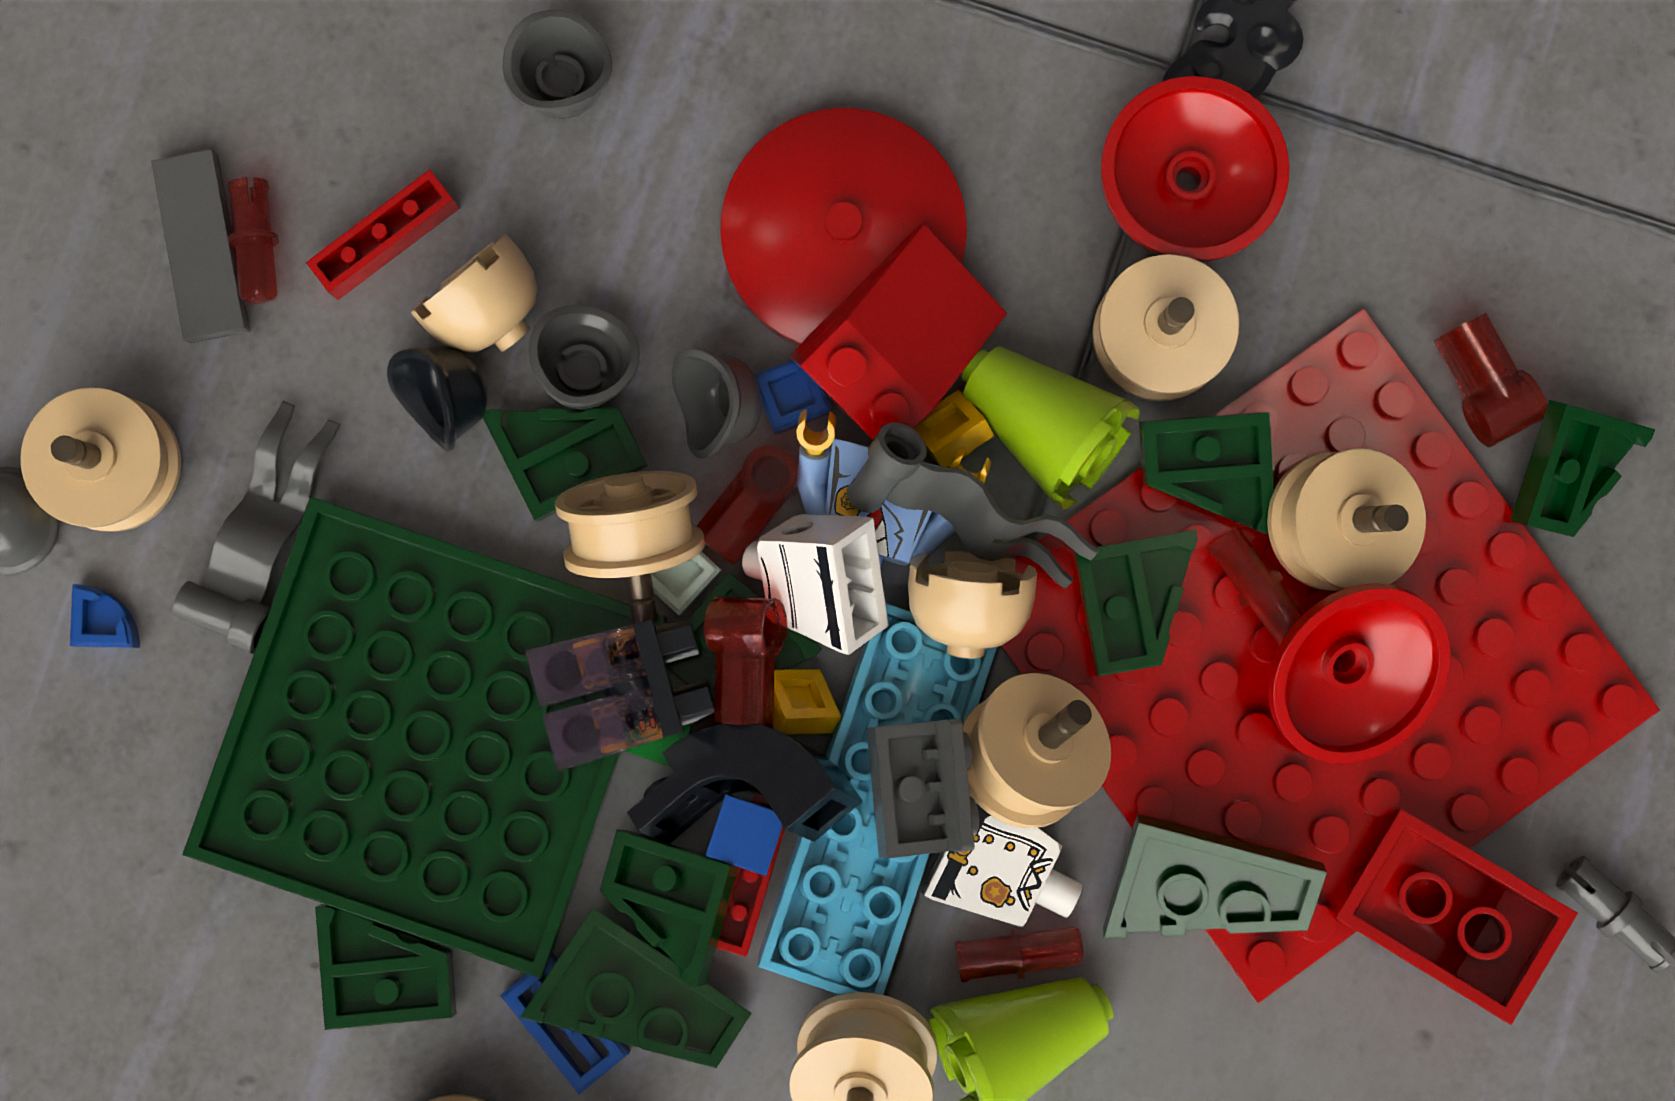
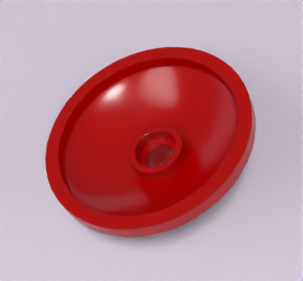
M1201 76L1169 79L1157 83L1135 96L1122 109L1113 122L1102 149L1100 163L1101 185L1106 203L1114 219L1124 232L1140 246L1156 255H1181L1199 262H1211L1232 256L1254 243L1278 215L1288 190L1290 173L1286 142L1278 124L1269 111L1256 98L1240 87L1219 79ZM1181 173L1192 175L1197 182V188L1193 190L1183 189L1177 182V175Z
M1371 583L1352 586L1319 601L1307 610L1290 628L1274 656L1268 679V701L1276 726L1295 748L1307 756L1323 762L1356 763L1380 756L1397 747L1414 734L1428 719L1445 689L1450 670L1451 650L1444 623L1435 610L1419 596L1407 589L1390 584Z

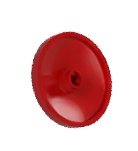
M830 108L795 117L773 129L752 147L739 164L729 183L721 213L720 233L726 268L740 299L756 319L771 332L799 346L921 223L925 224L962 264L966 246L967 222L965 206L957 180L947 162L926 138L903 122L878 112L858 108Z

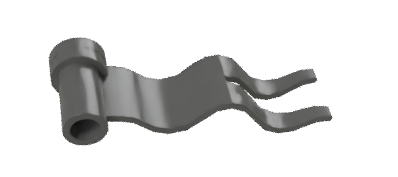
M282 401L278 411L259 440L255 452L253 475L248 491L243 500L226 518L219 530L209 566L201 585L187 581L179 590L172 609L174 616L226 636L229 645L250 654H254L271 608L262 604L269 587L274 565L283 546L301 524L312 494L313 481L318 464L340 427V423L328 419L317 435L306 445L292 468L286 491L278 503L275 501L277 492L279 448L295 405Z
M888 423L880 429L868 448V460L847 488L849 501L860 511L866 513L876 512L886 500L905 509L929 510L938 513L953 525L961 542L977 558L992 562L1013 555L1027 557L1040 565L1057 584L1064 588H1067L1074 579L1062 569L1050 551L1042 544L1029 538L1008 542L998 539L1012 540L1033 532L1049 533L1063 540L1080 556L1089 560H1093L1099 553L1096 547L1088 543L1071 524L1062 518L1048 514L1024 521L1010 518L998 508L983 482L970 472L958 468L935 467L922 462L927 452L922 437L914 429L901 423Z

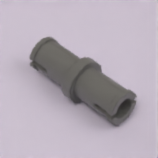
M1580 856L1571 862L1569 866L1588 885L1584 887L1564 870L1555 883L1560 890L1565 891L1598 920L1596 923L1598 930L1606 937L1615 935L1645 961L1652 971L1658 973L1669 967L1671 964L1651 944L1656 942L1675 959V937L1641 908L1642 900L1632 891L1622 892L1590 864L1585 856Z

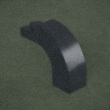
M727 723L704 728L689 734L663 751L662 754L674 772L669 777L661 778L651 784L644 792L643 799L633 806L627 814L638 832L671 843L712 807L723 800L725 794L732 795L745 790H758L765 797L787 831L815 842L863 801L842 771L818 751L772 728L750 723Z

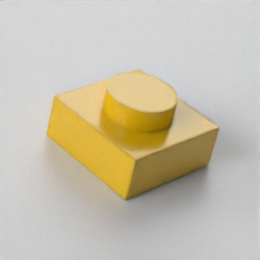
M959 389L941 400L933 411L914 428L922 437L929 456L938 466L945 468L950 466L959 448L967 447L963 455L964 458L974 449L994 437L984 416L964 397Z
M820 669L765 670L757 684V689L774 729L785 735L832 733L841 719L840 712Z

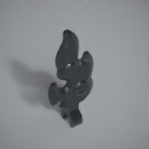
M1207 0L1196 15L1194 28L1196 31L1202 32L1210 26L1222 25L1228 29L1229 39L1224 43L1211 40H1200L1194 43L1187 55L1177 59L1168 68L1162 82L1187 76L1215 78L1240 87L1257 99L1267 88L1276 71L1282 70L1293 63L1302 49L1304 40L1302 29L1294 16L1288 11L1298 0H1247L1245 2L1239 0Z

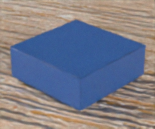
M793 360L755 374L760 387L762 405L774 435L796 428L800 413L803 410L807 409L806 423L829 415V411L832 412L825 392Z
M725 794L705 856L766 876L783 825L772 808Z

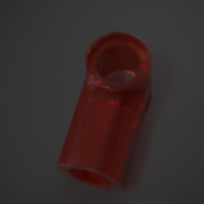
M1486 313L1434 340L1436 347L1465 397L1462 400V411L1465 420L1474 436L1484 446L1493 447L1543 420L1547 409V402L1542 390L1529 373L1524 370H1517Z
M769 445L752 451L746 457L741 471L697 524L696 527L701 529L704 534L705 544L735 566L746 548L758 538L782 506L797 494L799 481L798 462L790 453L778 446ZM780 459L785 462L789 471L785 486L773 493L763 492L758 487L756 481V472L759 466L766 460Z
M717 596L709 603L704 620V634L707 646L712 652L716 653L715 721L721 722V724L735 725L773 723L775 655L779 654L782 650L787 635L785 607L776 598Z

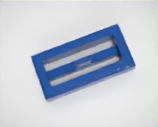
M553 953L550 956L544 975L550 973L558 960ZM525 974L500 996L580 1095L626 1057L631 1050L624 1043L599 1038L610 1052L603 1057L585 1034L561 1027L592 1066L584 1073L544 1023L520 1018L528 1006V1002L521 994L530 988L535 995L543 983L541 978Z

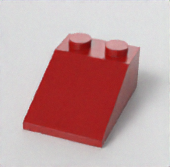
M921 223L789 357L873 441L880 429L888 423H901L914 429L931 413L1007 315V312L931 230Z
M1401 809L1337 914L1336 919L1499 1019L1512 1025L1578 912Z

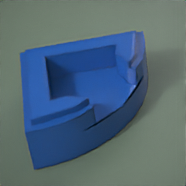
M72 585L70 646L140 648L136 623L129 610L118 598L96 587Z

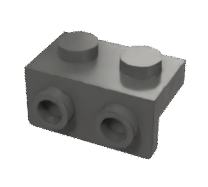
M961 719L866 728L879 858L974 850V835L977 834L979 829V812L975 800L969 794L967 770L971 768L973 752L970 738L966 732H963Z

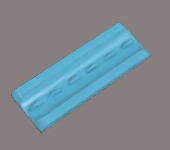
M885 603L888 627L863 644L840 712L841 719L834 729L825 756L842 771L863 802L815 842L798 835L757 961V967L839 995L853 992L884 994L929 854L895 858H879L866 728L961 719L963 723L967 715L979 704L997 647L985 648V654L981 658L969 659L949 655L946 652L947 645L928 637L916 625L911 612Z

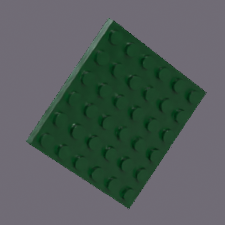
M310 496L182 855L542 978L550 956L553 953L622 752L621 749L609 753L602 751L592 710L596 707L604 708L614 703L615 699H605L603 688L609 686V684L596 685L591 689L585 687L575 652V645L580 642L633 629V624L637 623L632 620L630 604ZM657 614L658 618L654 620L656 626L666 624L668 617ZM622 637L611 638L609 648L615 652L617 646L614 641ZM634 637L632 641L635 645L638 643L637 638ZM608 639L602 642L603 649L596 648L586 660L587 673L585 672L583 676L589 674L593 677L596 673L605 672L611 656L607 646ZM626 641L619 642L618 646L620 647ZM635 650L637 656H640L641 652ZM613 657L611 666L609 667L610 674H613L616 671V665L614 661V658L616 657ZM642 657L637 658V660L643 663ZM645 669L637 671L638 675H647ZM600 676L597 677L596 681L601 683L605 678ZM586 680L585 683L587 686H592L593 681ZM611 707L605 708L604 712L610 714L613 709ZM620 709L621 716L630 720L628 711ZM595 710L594 716L599 717L601 712ZM614 715L610 718L602 717V720L596 723H601L604 728L626 722V720ZM627 732L612 737L621 740L626 737Z

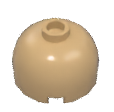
M504 233L495 244L493 242L444 280L440 284V291L430 299L426 296L411 310V314L423 328L446 347H452L466 353H476L495 344L503 352L530 330V327L523 319L536 302L537 284L534 272L522 251L507 233Z
M945 551L944 563L927 565L928 553L919 554L910 559L908 592L910 611L916 625L928 637L947 645L946 652L949 655L969 659L981 658L985 654V648L1002 646L1017 636L1030 619L1036 592V569L1028 565L1025 573L1020 574L1015 572V559L1006 557L991 562L979 559L972 553L964 551Z

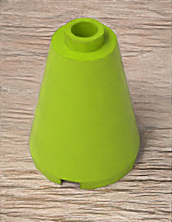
M998 346L990 352H987L985 349L977 352L964 369L961 377L966 382L963 391L964 397L984 416L993 432L1049 499L1063 510L1072 507L1078 502L1069 493L1080 483L1090 490L1099 481L1131 435V432L1122 426L1126 417L1138 420L1140 415L1139 407L1131 401L1002 346Z
M1075 977L942 1003L930 1009L929 1012L934 1017L929 1019V1025L935 1034L938 1056L949 1081L956 1079L962 1090L966 1094H970L959 1099V1101H1027L1108 1036L1109 1027L1107 1021L1113 1019L1114 1015L1111 1003L1099 984L1096 983L1090 986L1083 977Z

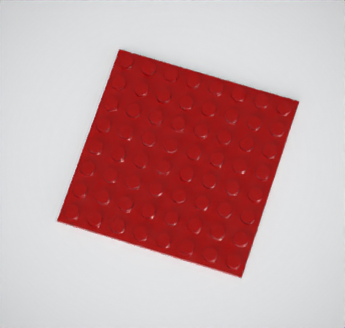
M1364 309L1215 415L1270 412L1274 489L1283 475L1299 461L1316 454L1350 449H1370L1390 456L1410 473L1418 485L1426 512L1424 540L1419 554L1410 568L1390 585L1399 586L1411 591L1435 610L1448 633L1451 661L1446 686L1435 709L1422 726L1403 743L1380 756L1356 763L1340 764L1311 758L1299 751L1288 741L1276 726L1269 707L1268 679L1271 665L1283 638L1295 622L1319 601L1338 591L1315 589L1295 579L1285 570L1276 557L1269 534H1264L1143 484L1142 467L1066 522L1071 524L1094 547L1196 530L1197 544L1190 556L1182 584L1184 588L1178 611L1172 619L1169 630L1170 639L1162 665L1096 677L1073 556L1075 551L1063 540L1051 534H1047L1037 541L1049 550L1062 569L1073 577L1074 581L1067 588L1057 584L1040 565L1031 559L1023 556H1016L1014 558L1016 560L1015 572L1024 574L1028 565L1036 569L1035 600L1030 619L1022 631L1001 647L1020 674L1040 673L1062 679L1080 690L1098 710L1107 728L1111 744L1110 768L1101 787L1132 829L1137 814L1324 864L1327 874L1307 931L1229 934L1226 929H1204L1257 1003H1260L1357 932L1336 919V916L1401 809L1471 849L1660 711L1525 526L1510 520L1513 510Z

